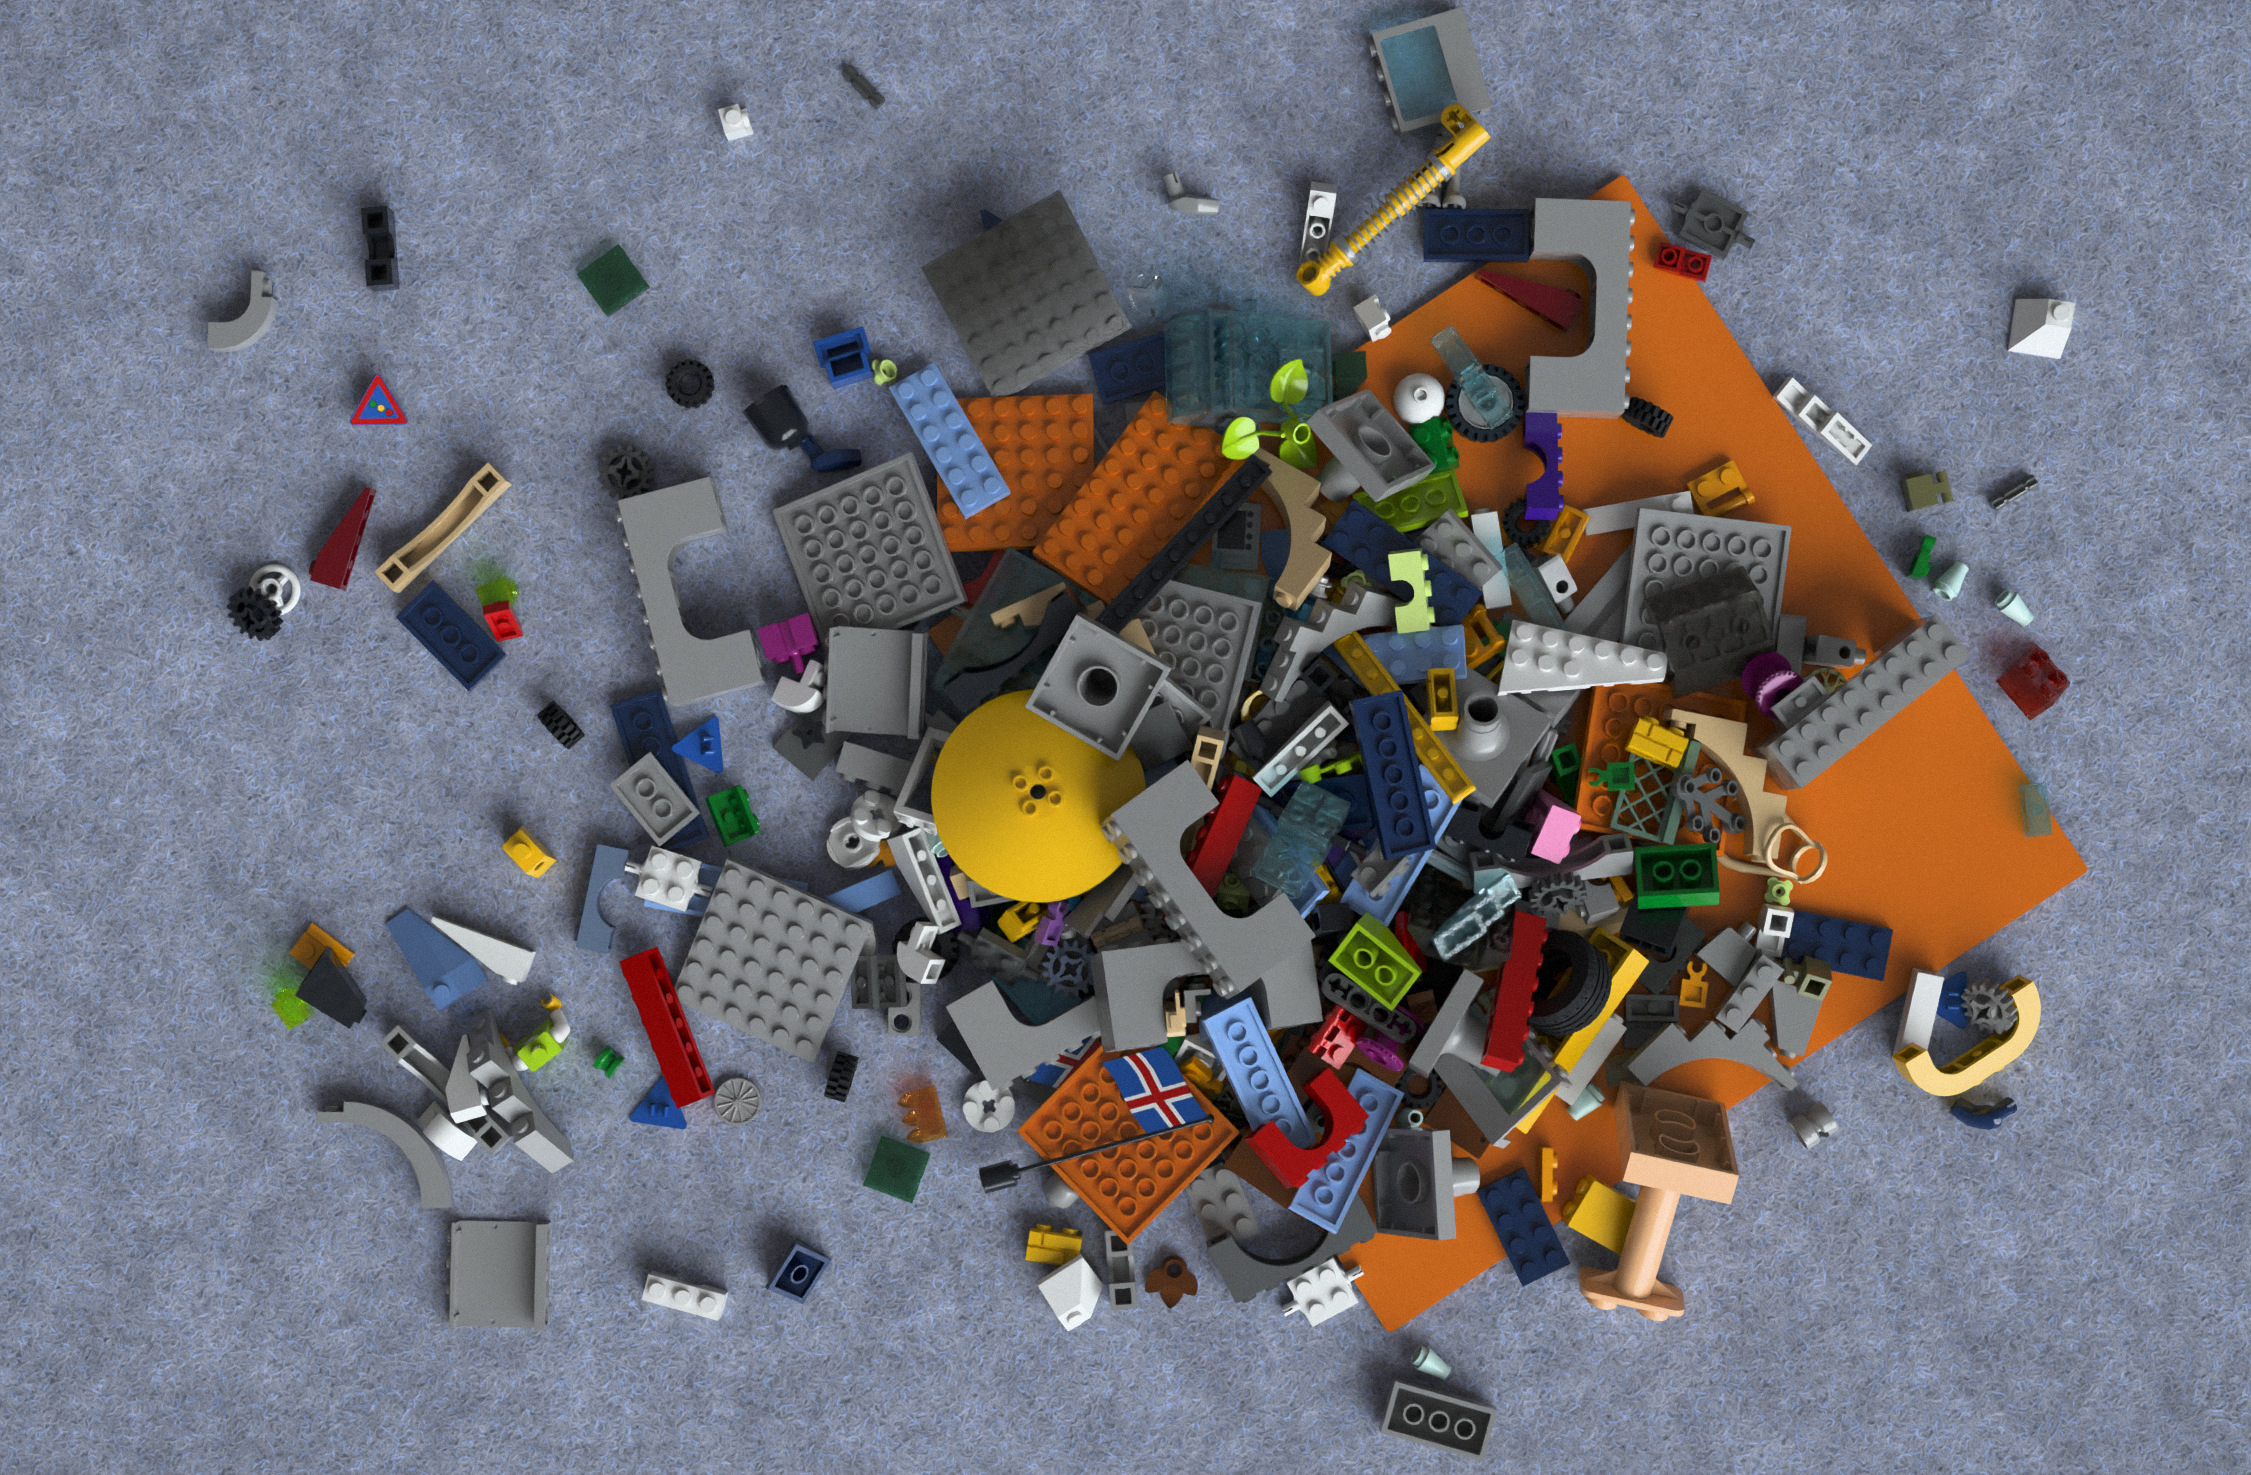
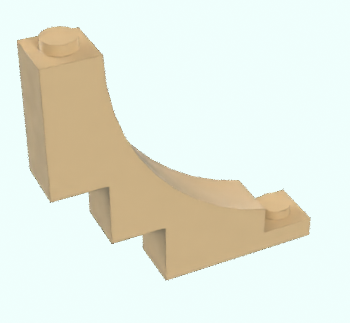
M1259 447L1254 455L1273 471L1261 488L1278 508L1284 520L1289 539L1290 554L1285 569L1275 584L1273 599L1280 606L1290 608L1296 612L1328 570L1331 562L1332 553L1316 544V541L1325 530L1326 517L1310 508L1319 497L1321 482Z
M1064 582L990 614L995 628L1000 625L1002 629L1015 624L1016 618L1020 617L1025 630L1038 629L1045 615L1047 602L1066 588ZM1101 600L1086 606L1088 617L1094 620L1105 609ZM1137 618L1131 621L1120 635L1156 655L1140 619Z
M1677 709L1664 710L1662 721L1670 722V727L1686 729L1685 737L1689 738V741L1701 743L1700 750L1718 765L1728 780H1735L1738 783L1736 797L1742 816L1746 820L1743 855L1752 856L1751 861L1766 863L1764 857L1765 846L1772 832L1783 824L1787 796L1764 792L1763 785L1767 760L1743 755L1748 724ZM1781 833L1771 849V859H1778Z

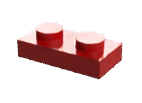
M508 600L482 606L483 615L498 642L523 636L522 626Z

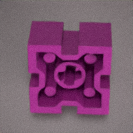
M808 613L757 629L766 659L777 663V665L792 661L796 674L806 670L802 657L817 653L816 648L822 646L812 616Z

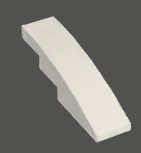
M1787 377L1772 396L1807 429L1853 465H1857L1872 447V444L1838 412H1833L1816 395L1810 394L1793 377Z

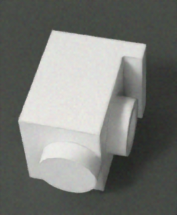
M735 104L718 109L728 141L754 134L746 108L741 110L740 106Z
M1376 294L1353 307L1358 323L1372 343L1387 337L1391 333V328L1388 325V321L1391 319L1384 307H1380Z

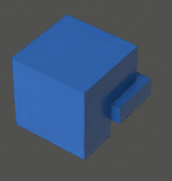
M863 326L813 341L820 367H826L830 383L834 389L874 377L867 355L871 353V349Z

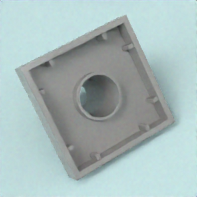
M1369 388L1319 408L1306 422L1334 454L1324 466V469L1316 476V480L1321 482V493L1333 502H1343L1360 486L1375 502H1378L1424 480L1436 467L1433 461Z
M1079 612L1076 614L1025 708L1119 761L1173 665ZM1099 668L1110 672L1116 680L1117 688L1105 690L1098 686L1094 678L1095 670Z
M1466 666L1467 678L1455 679L1458 707L1457 728L1455 730L1433 732L1476 787V790L1469 795L1492 809L1546 733L1552 719L1511 693L1497 696L1498 685ZM1427 710L1422 718L1429 725V716Z
M1466 969L1463 971L1409 1061L1410 1069L1427 1078L1442 1054L1451 1053L1497 1077L1500 1072L1499 1069L1480 1064L1488 1025L1477 1019L1471 1012V1004L1482 987L1483 979Z
M1389 1125L1372 1160L1377 1233L1438 1241L1456 1238L1454 1197L1472 1194L1477 1191L1480 1184V1172L1476 1162L1471 1157H1451L1450 1130Z

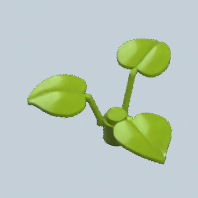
M1293 359L1280 366L1273 374L1269 384L1271 399L1275 402H1282V407L1290 416V419L1285 420L1281 424V431H1255V423L1252 419L1244 416L1237 417L1228 424L1224 431L1220 446L1221 453L1224 456L1235 460L1246 459L1252 456L1259 448L1257 435L1278 436L1286 438L1279 445V459L1297 469L1317 467V451L1311 429L1307 424L1298 421L1299 416L1294 414L1288 406V403L1292 405L1299 403L1307 393L1308 378L1301 359Z

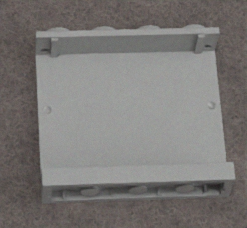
M851 626L830 627L825 637V645L829 647V655L824 663V671L828 674V681L824 685L823 697L824 700H827V707L823 712L822 723L826 726V733L848 731L908 736V739L924 737L928 632Z
M456 1220L452 1222V1227L449 1226L447 1231V1241L451 1242V1253L447 1254L446 1260L447 1269H450V1279L446 1282V1295H450V1306H447L445 1311V1320L449 1322V1329H454L457 1326L533 1327L534 1331H545L549 1327L551 1222Z

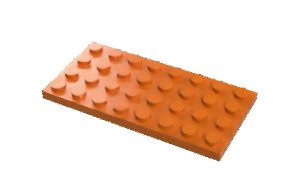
M1154 391L1033 550L1032 555L1108 606L1188 523L1235 459L1227 458L1221 453L1220 446L1223 437Z

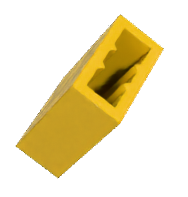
M1588 1174L1585 1179L1579 1182L1572 1202L1569 1201L1565 1205L1561 1219L1567 1226L1621 1255L1636 1200Z

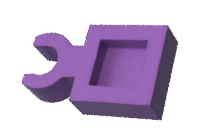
M1063 900L1049 902L1048 915L1042 916L1037 926L1034 941L1042 945L1057 946L1065 925L1062 918L1069 909V903Z

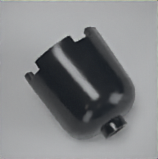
M781 385L764 395L766 399L764 402L757 406L753 402L743 411L745 417L769 448L782 450L787 447L791 451L803 443L800 438L808 430V420L787 385Z

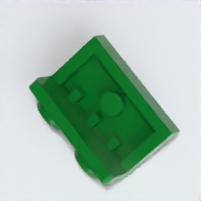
M1446 417L1433 418L1423 423L1408 426L1411 438L1436 465L1429 475L1460 467L1458 462L1460 455L1452 439L1453 429Z
M740 784L705 798L724 847L759 833V820L754 813L752 814L749 806V795L745 789H742Z

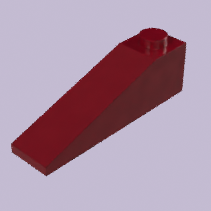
M1480 270L1475 278L1564 333L1584 303L1580 300L1581 296L1571 289L1565 291L1562 288L1485 270Z
M365 487L323 546L316 560L311 562L309 568L311 581L346 591L376 491Z

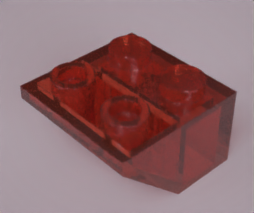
M2037 644L2033 645L2006 668L1996 680L1999 686L2029 720H2032L2053 706L2070 685L2065 673L2055 666L2047 652L2042 650Z

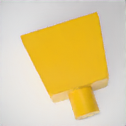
M524 825L520 826L501 846L526 874L539 878L557 861Z

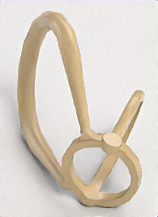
M1736 795L1732 796V802L1737 800ZM1785 813L1784 824L1778 826L1772 832L1765 846V861L1771 869L1732 859L1725 853L1723 857H1717V861L1724 867L1739 872L1793 878V881L1802 885V883L1813 882L1821 876L1827 865L1828 854L1821 843L1811 840ZM1786 829H1791L1804 841L1791 855L1789 870L1777 867L1771 859L1773 844L1779 834ZM1808 849H1818L1820 861L1817 868L1808 876H1798L1796 864L1800 856Z

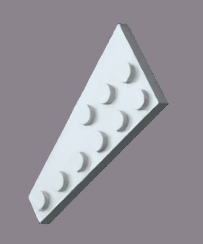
M1512 620L1497 696L1516 692L1525 694L1540 690H1548L1549 692L1584 689L1599 685L1608 687L1623 683H1630L1632 685L1663 682L1669 654Z

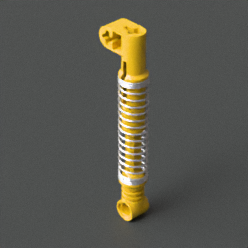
M1451 104L1441 114V122L1451 134V139L1439 149H1433L1430 154L1428 153L1426 155L1427 160L1422 159L1423 164L1420 166L1415 165L1417 169L1414 172L1409 170L1410 175L1408 177L1403 176L1404 181L1401 183L1396 182L1397 187L1395 189L1390 187L1391 192L1388 195L1386 193L1383 194L1385 203L1377 199L1380 207L1377 209L1374 205H1371L1374 213L1370 214L1367 210H1364L1368 218L1364 220L1361 216H1358L1361 224L1358 226L1355 222H1352L1355 230L1351 231L1348 227H1345L1349 235L1345 237L1342 233H1339L1330 242L1327 249L1329 252L1327 254L1325 251L1322 253L1324 257L1321 258L1319 256L1318 262L1315 260L1308 261L1298 268L1296 278L1310 295L1320 296L1329 289L1330 281L1332 280L1330 276L1335 277L1336 271L1341 272L1339 268L1351 267L1355 262L1359 261L1356 252L1365 256L1362 249L1363 246L1371 250L1368 242L1372 241L1374 244H1377L1375 235L1384 239V235L1381 232L1382 229L1390 233L1387 225L1391 224L1393 227H1396L1397 224L1394 218L1403 222L1402 216H1409L1408 211L1410 209L1416 210L1415 205L1417 203L1422 205L1421 200L1423 198L1428 199L1429 192L1435 193L1434 188L1436 186L1441 187L1442 181L1447 182L1455 174L1456 168L1491 138L1463 106ZM1460 122L1464 124V127L1462 129H1460L1458 126Z

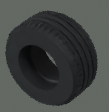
M1567 930L1548 932L1545 944L1541 946L1540 952L1544 953L1541 967L1537 968L1536 971L1539 983L1535 993L1532 992L1531 1000L1534 1001V1009L1531 1016H1528L1527 1022L1544 1034L1565 1036L1578 1032L1590 1025L1602 1012L1610 996L1612 985L1611 968L1602 952L1584 937ZM1572 967V975L1567 986L1558 995L1546 999L1547 990L1553 978L1562 970Z

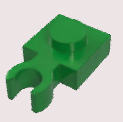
M1927 534L1923 536L1919 549L1915 553L1906 575L1907 578L1917 581L1922 576H1927L1931 567V562H1928L1931 556L1930 552L1937 538Z
M1634 762L1607 763V771H1602L1599 768H1590L1588 770L1589 774L1596 773L1599 775L1597 781H1589V785L1592 787L1608 783V791L1635 790Z

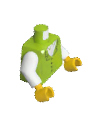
M550 993L551 1000L549 1003L544 999L541 1000V1005L551 1012L550 1017L512 1047H510V1042L500 1033L503 1045L515 1071H524L529 1068L532 1072H535L564 1048L570 1033V1027L563 1011L560 1009L562 1001L552 993Z

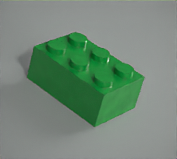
M1716 843L1634 848L1638 909L1719 905L1720 888Z

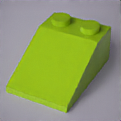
M1368 912L1354 925L1328 960L1391 1011H1393L1423 972L1389 928Z

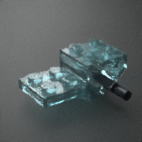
M1303 780L1287 805L1279 801L1274 802L1261 794L1257 800L1256 805L1269 810V813L1278 817L1279 820L1275 833L1254 864L1251 875L1298 899L1319 865L1323 864L1333 845L1362 857L1365 856L1368 847L1355 842L1354 838L1340 832L1349 813L1351 803L1308 781Z

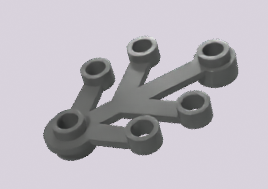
M1709 767L1704 773L1692 777L1690 774H1680L1673 779L1671 784L1673 795L1683 800L1687 829L1689 831H1701L1703 828V840L1706 843H1717L1721 837L1720 830L1713 827L1710 812L1722 820V829L1728 834H1738L1746 827V820L1740 813L1729 812L1713 801L1724 795H1736L1738 783L1735 780H1724L1721 785L1703 793L1697 789L1705 783H1719L1722 778L1719 768ZM1693 800L1698 804L1700 815L1695 813Z

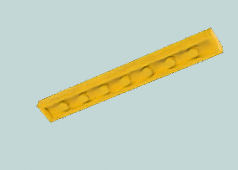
M1353 631L1332 643L1371 696L1401 690L1357 631ZM1403 693L1416 755L1455 805L1476 790V787Z

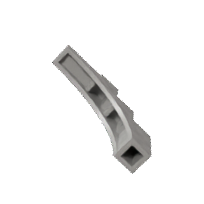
M1350 581L1340 605L1318 598L1307 622L1284 616L1274 637V641L1280 645L1259 690L1274 701L1282 703L1293 682L1319 652L1337 639L1356 630L1382 625L1397 627L1395 606L1396 604L1406 602L1393 593Z
M487 1009L467 1021L471 1051L466 1054L469 1073L489 1089L491 1108L511 1123L514 1144L553 1174L574 1161L571 1143L547 1119L521 1082L503 1045L495 1014L490 1009Z
M1748 1018L1738 1033L1732 1030L1727 1036L1725 1035L1727 1033L1726 1029L1717 1021H1704L1688 1038L1685 1037L1687 1033L1680 1025L1664 1023L1620 1066L1638 1086H1647L1660 1074L1679 1064L1704 1058L1728 1059L1750 1066L1771 1079L1783 1091H1792L1799 1084L1793 1078L1795 1076L1794 1072L1788 1066H1782L1776 1060L1777 1054L1767 1045H1763L1770 1039L1765 1032L1767 1028L1761 1021L1753 1018Z

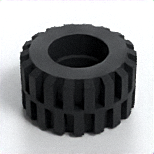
M920 917L904 924L895 935V940L892 943V954H897L899 941H909L910 932L916 922H930L929 918ZM952 929L942 934L937 933L935 937L941 945L940 957L945 959L938 980L949 974L958 960V940ZM906 975V977H908L909 979H911V981L917 982V981H915L914 979H912V978H910L909 976Z

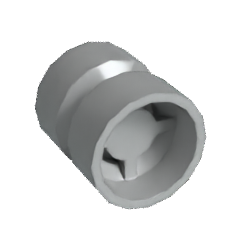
M1820 1101L1809 1107L1806 1115L1800 1113L1788 1121L1791 1129L1807 1150L1820 1143L1821 1136L1827 1138L1839 1130L1836 1121Z

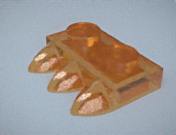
M936 1085L912 1090L899 1099L898 1105L904 1108H914L903 1117L902 1122L907 1125L918 1126L908 1134L907 1140L913 1143H924L949 1136Z

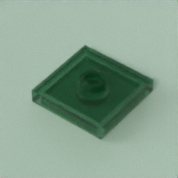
M619 244L577 273L579 279L607 317L613 315L650 288Z
M882 1135L863 1186L913 1204L931 1153Z

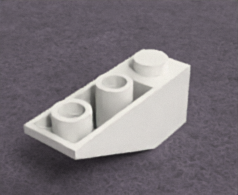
M1311 181L1299 265L1314 260L1318 262L1319 256L1321 258L1324 257L1322 254L1324 251L1327 254L1337 194V185Z
M467 1034L462 1036L445 1089L449 1111L455 1123L487 1115L485 1105L489 1104L486 1090H482L480 1082L469 1073L466 1054L471 1051V1044Z

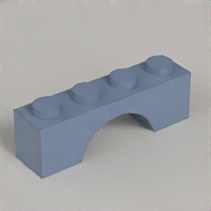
M597 844V848L592 849L590 855V864H593L592 872L587 874L584 883V889L587 890L586 900L582 899L579 907V915H582L580 926L576 925L573 935V941H577V948L606 954L611 952L616 927L610 924L602 914L600 899L604 888L611 881L627 876L628 871H624L625 866L629 867L626 863L628 860L630 861L632 850L604 844Z

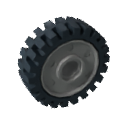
M1478 364L1462 371L1451 383L1445 400L1447 418L1451 422L1453 429L1458 431L1462 437L1480 443L1497 441L1512 432L1519 423L1524 408L1523 390L1520 388L1518 380H1515L1513 377L1514 375L1511 372L1505 371V368L1501 366H1495V364ZM1481 397L1488 398L1491 402V408L1488 410L1480 408L1478 399Z

